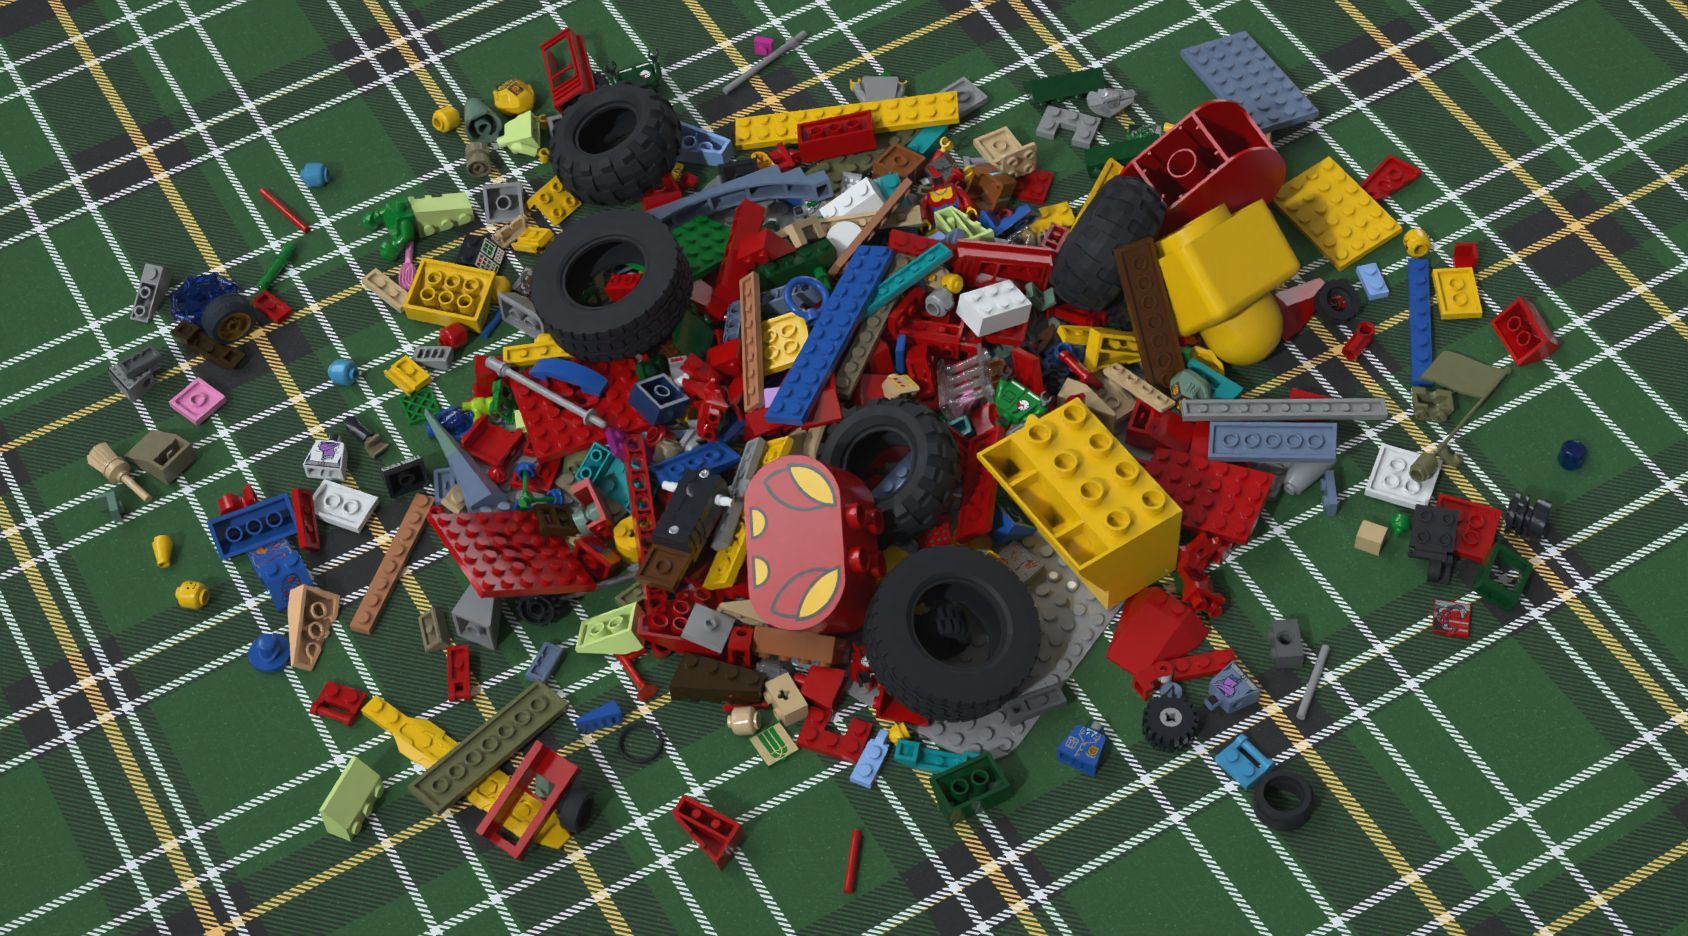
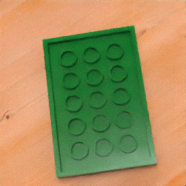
M697 216L695 219L671 230L690 264L693 282L720 268L731 227L725 226L721 222L710 220L706 216ZM625 264L629 267L644 272V266L638 264Z

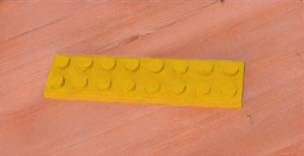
M785 436L766 441L763 448L764 453L757 465V472L767 463L790 455L794 439ZM744 508L739 517V524L733 534V542L729 547L717 551L702 587L709 591L732 587L738 579L737 574L746 560L745 555L747 553Z

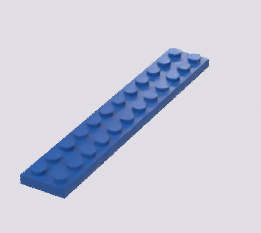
M858 245L764 416L766 422L804 426L896 255L893 249L888 250V247Z

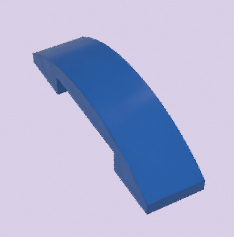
M557 358L538 359L528 373L531 377L545 381L551 377L581 386L582 392L597 397L601 396L609 384V380L597 372L580 364Z

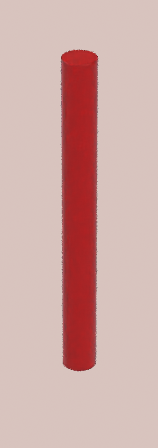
M265 188L260 189L259 193L305 234L310 232V227Z

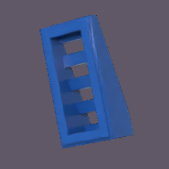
M615 700L575 720L579 734L619 725L624 722L622 712Z

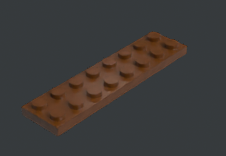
M1147 237L1113 249L1146 382L1171 399L1170 380L1177 373L1184 370L1185 365L1152 237Z

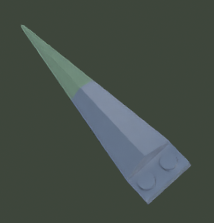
M425 408L424 415L448 460L468 512L515 511L508 502V497Z

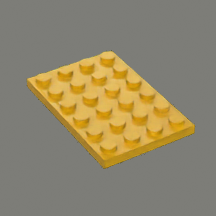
M1330 156L1282 185L1277 195L1271 201L1339 272L1402 233V227Z

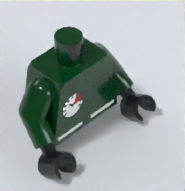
M656 48L657 55L655 56L650 54V49L648 50V57L652 60V64L648 61L619 70L616 74L617 64L612 61L613 69H609L606 64L605 72L611 74L612 77L610 79L613 85L618 81L629 80L631 83L639 81L656 89L660 86L662 79L660 62L657 61L659 50Z

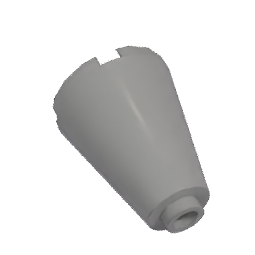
M1291 462L1283 480L1284 490L1290 495H1300L1322 477L1325 470H1330L1336 463Z

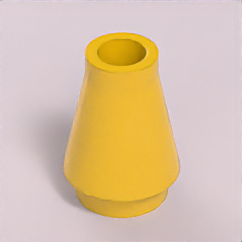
M167 535L156 536L152 546L157 566L160 568L169 567L173 541Z

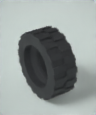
M1333 279L1330 282H1326L1315 294V299L1313 300L1314 309L1318 317H1321L1324 322L1335 326L1344 325L1357 314L1360 308L1359 294L1348 282ZM1331 294H1338L1343 297L1346 302L1345 309L1342 311L1332 309L1328 304V297Z

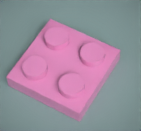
M198 377L171 399L169 404L170 407L198 426L225 404L227 399L223 394Z

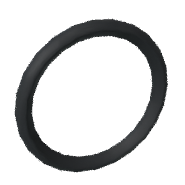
M635 723L626 727L619 735L617 741L618 751L625 760L636 764L652 761L661 753L664 746L662 733L657 727L649 723ZM638 727L649 728L658 735V749L648 758H631L622 748V740L626 733Z

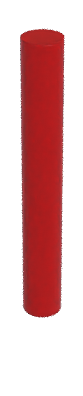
M858 829L852 831L843 890L845 894H852L861 838V830Z

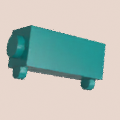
M948 126L925 127L907 148L926 157L927 163L936 151L942 147L940 145L941 138H948Z

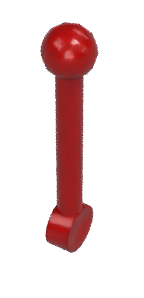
M767 701L744 705L726 703L723 706L726 713L731 712L735 707L769 708Z

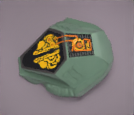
M1184 369L1170 380L1171 399L1176 402L1174 409L1180 413L1181 400L1211 399L1210 384L1192 370Z

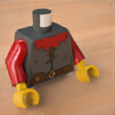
M947 137L941 138L940 145L942 148L936 151L932 159L925 166V178L918 181L920 185L931 187L933 185L932 177L937 175H943L944 181H947L952 175L951 170L960 167L950 153H945L946 150L950 151L954 147L953 142L949 141ZM970 166L963 170L966 174L962 182L957 180L954 183L955 186H960L963 190L966 189L967 181L970 180L973 172Z

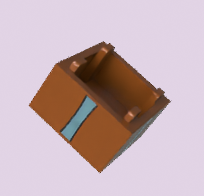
M894 142L873 162L872 180L898 173L901 183L906 177L912 181L909 187L911 188L925 175L926 157Z
M989 162L978 164L974 167L965 192L970 195L975 208L987 210L997 216L1000 210L1006 209L1017 181Z

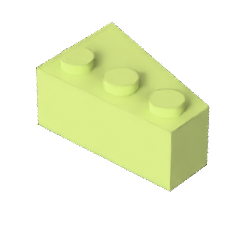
M465 192L442 194V197L433 198L431 195H425V198L414 199L413 196L408 197L409 205L415 215V226L420 238L475 221L472 206Z
M953 206L934 212L937 232L940 231L948 235L952 230L960 228L964 230L962 239L995 242L992 229L983 228L980 222H973L968 218V215Z

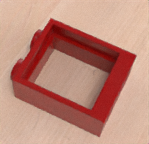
M928 343L908 347L906 364L909 376L920 389L914 396L915 400L935 396L937 379Z

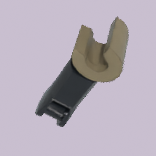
M354 416L345 418L344 423L347 426V431L365 446L371 458L374 459L390 447L387 443H383L380 440L381 436L379 434L374 435Z

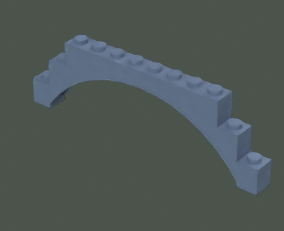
M775 164L645 211V213L654 215L663 221L670 230H674L684 223L695 219L697 216H706L740 205L745 198L752 202L782 198L810 199L818 202L834 196L830 180L824 170L805 176L800 167L781 173L779 167ZM625 264L611 267L614 275L633 269Z

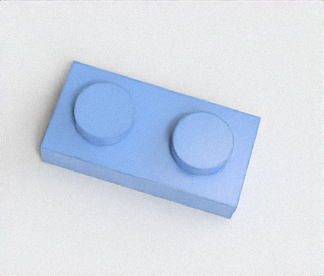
M1371 263L1357 266L1356 273L1369 301L1388 297L1389 290L1377 264Z

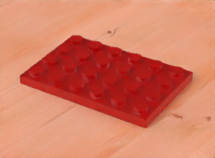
M1158 446L1147 467L1149 475L1182 509L1180 529L1199 534L1203 532L1207 536L1214 538L1218 536L1222 540L1246 546L1276 481L1275 474L1217 460H1208V458Z

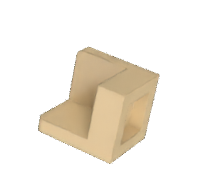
M1363 520L1357 533L1354 547L1379 556L1388 528Z

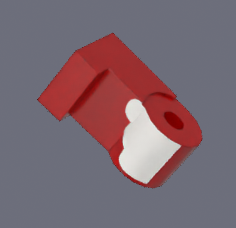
M1159 661L1133 675L1132 687L1144 701L1152 698L1153 690L1167 682H1171L1173 675L1172 664L1167 661Z

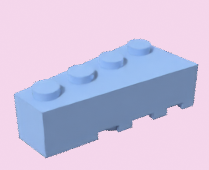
M680 121L682 148L680 155L676 157V161L712 166L729 162L734 154L730 139Z

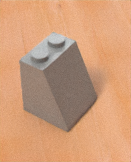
M470 584L451 612L457 635L495 651L502 609L501 598H481L472 584Z

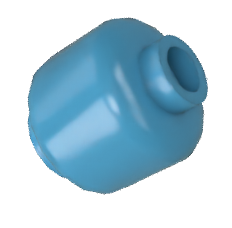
M307 163L304 169H301V180H304L307 187H323L326 182H329V168L325 167L323 163Z
M337 359L329 366L328 376L334 384L351 386L358 379L359 370L355 362Z

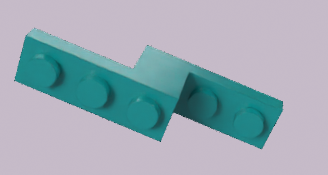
M1193 357L1191 358L1186 369L1196 372L1208 381L1213 392L1211 399H1241L1244 388L1209 368L1204 363L1199 362ZM1224 421V422H1244V421Z

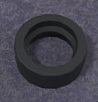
M573 788L562 806L560 826L565 830L581 833L591 817L594 795L583 789Z

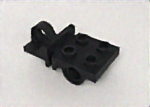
M1420 504L1415 505L1409 548H1415V550L1410 549L1408 557L1429 560L1426 582L1445 585L1449 583L1453 556H1448L1447 554H1452L1454 550L1459 510Z

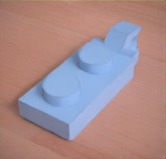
M880 729L876 739L871 738L867 743L850 776V782L871 789L888 756V749L890 747L887 744L889 740L888 731Z

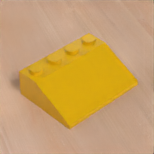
M422 257L403 305L407 318L442 326H448L456 322L464 325L468 331L482 333L488 317L496 272Z

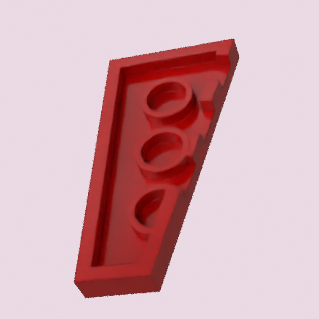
M1389 154L1359 186L1378 203L1421 177L1422 170Z

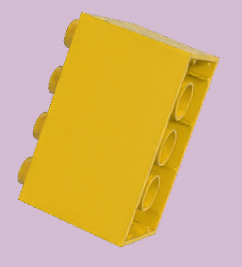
M1078 397L977 453L978 460L1007 491V497L1018 506L1037 528L1042 537L1107 610L1176 570L1182 509Z

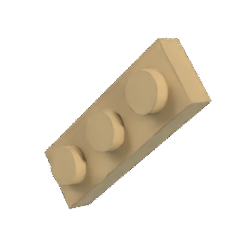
M375 268L361 279L363 285L399 313L404 312L403 305L408 292Z

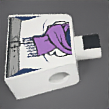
M331 434L328 441L317 440L303 463L307 477L345 481L348 453L339 435Z

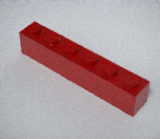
M747 198L736 208L712 295L728 303H733L740 299L739 280L748 275L750 270L736 260L740 241L760 232V227H762L766 218L764 217L766 208Z

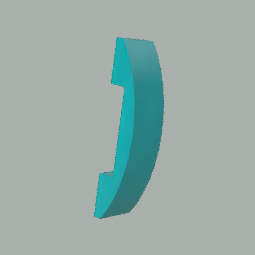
M898 739L894 760L908 767L937 775L981 754L964 751L963 755L922 748L919 742Z

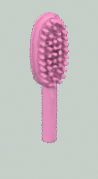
M414 241L406 243L405 263L401 265L399 271V286L409 292L417 272L416 267L413 265Z

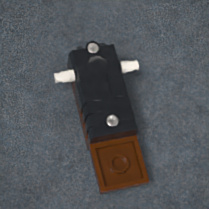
M687 468L679 483L663 481L662 489L673 492V495L665 507V512L662 513L660 520H658L656 529H653L651 533L653 544L634 577L636 582L675 593L690 563L696 562L724 507H733L734 499L730 498L726 481L718 474L711 475L708 468H701L700 470Z

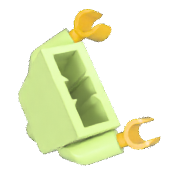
M531 110L518 115L515 119L504 125L505 135L497 138L498 146L500 148L508 146L514 154L520 153L533 157L537 155L542 163H547L550 156L549 150L547 148L537 150L540 148V129H548L547 116L540 115L537 118Z

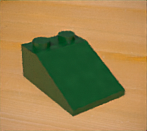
M690 302L688 308H686V313L679 320L680 322L675 329L671 330L674 346L687 356L692 352L705 362L707 350L711 348L714 336L713 320L708 314H702L698 307Z

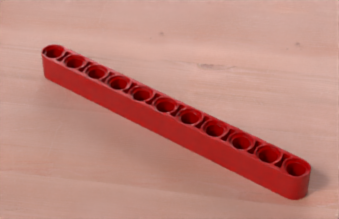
M631 434L626 438L622 452L640 567L649 549L643 546V543L653 544L651 533L653 529H656V521L644 441L641 436ZM634 444L638 449H631L628 445ZM631 464H638L641 468L635 469ZM640 483L644 488L638 489L634 484ZM637 503H643L647 508L641 509L637 506ZM640 523H646L650 528L644 529L640 526ZM642 584L645 611L648 616L654 612L652 603L660 604L667 600L666 590L652 589L648 585ZM650 642L651 652L655 658L663 660L669 657L672 650L662 651L658 648V644Z

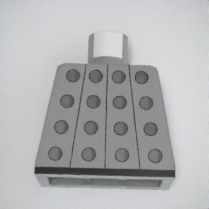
M157 363L129 380L118 368L117 364L107 370L112 382L133 403L155 385L156 381L153 372L158 370L160 366Z

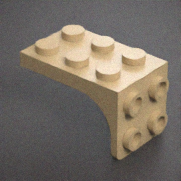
M1007 126L973 139V145L985 161L991 163L1013 179L1036 170L1037 145L1032 142L1021 146Z

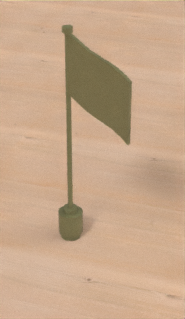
M1443 351L1419 377V380L1433 382L1460 394L1479 398L1480 400L1433 454L1422 453L1410 466L1409 475L1414 481H1426L1438 468V460L1436 459L1438 453L1505 376L1512 373L1511 367L1506 366L1504 369L1480 363L1461 354Z

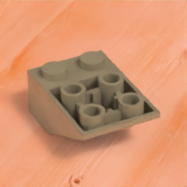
M152 429L124 455V458L169 485L196 459V455L191 443L180 436Z

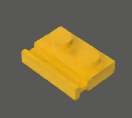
M529 226L517 238V242L512 243L511 246L516 251L537 253L536 249L546 246L554 234L550 229Z
M407 355L391 365L388 371L384 370L385 377L409 397L412 396L411 393L419 391L432 381L431 376Z

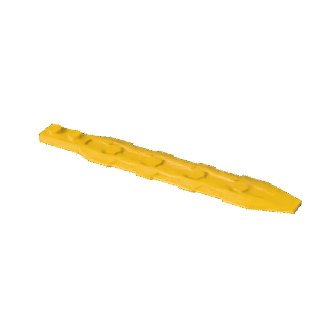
M377 695L361 709L364 716L394 736L401 754L415 764L419 763L426 769H429L459 744L431 721L407 717ZM495 769L464 796L478 809L485 810L488 813L510 780V777L502 771ZM525 792L502 826L521 838L543 803ZM553 812L534 840V843L560 850L571 837L567 830L560 826V820L555 812Z

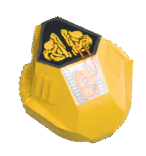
M514 78L494 87V105L502 114L514 116L515 114L520 115L533 110L536 98L530 84L526 85L521 80Z

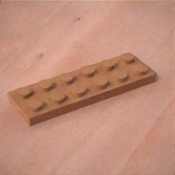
M906 177L835 261L827 273L828 276L832 279L837 274L841 276L858 245H867L874 234L883 226L884 222L889 219L895 209L905 200L911 191L909 187L912 181Z

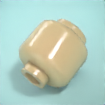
M752 706L735 707L731 715L727 717L728 728H732L733 733L738 736L754 735L757 729L761 727L760 712H757Z

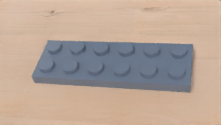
M1210 422L1208 460L1224 462L1336 463L1337 423Z

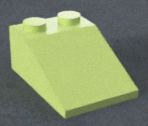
M637 602L581 621L575 648L576 652L628 654L644 648L645 639L637 637L638 617L644 614V611Z

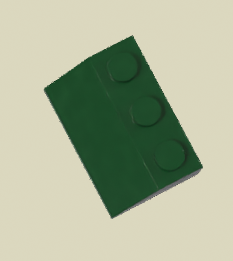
M989 751L929 778L938 806L950 827L1010 799V784Z

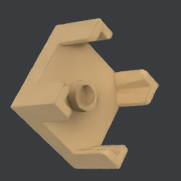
M816 214L792 223L775 233L783 239H788L789 243L796 247L795 251L806 247L807 240L803 230L810 226L813 227L818 239L826 236Z

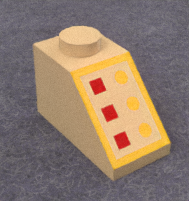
M891 374L887 376V379L881 385L885 398L889 400L896 397L912 399L920 390L919 386L907 374Z

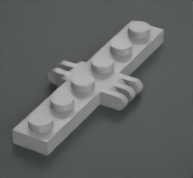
M761 437L747 442L731 486H728L730 498L734 499V505L732 508L725 506L710 546L715 551L727 548L733 542V534L739 524V517L744 508L746 489L756 474L759 459L764 453L763 448L766 441Z

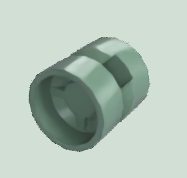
M595 502L587 505L586 510L580 509L573 513L572 518L580 533L585 536L589 533L593 534L587 525L601 518Z

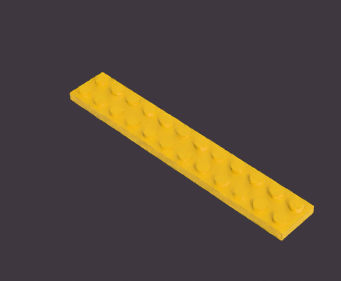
M957 91L736 118L735 146L736 150L739 151L777 146L781 142L783 145L798 143L797 124L870 109L875 134L960 123Z

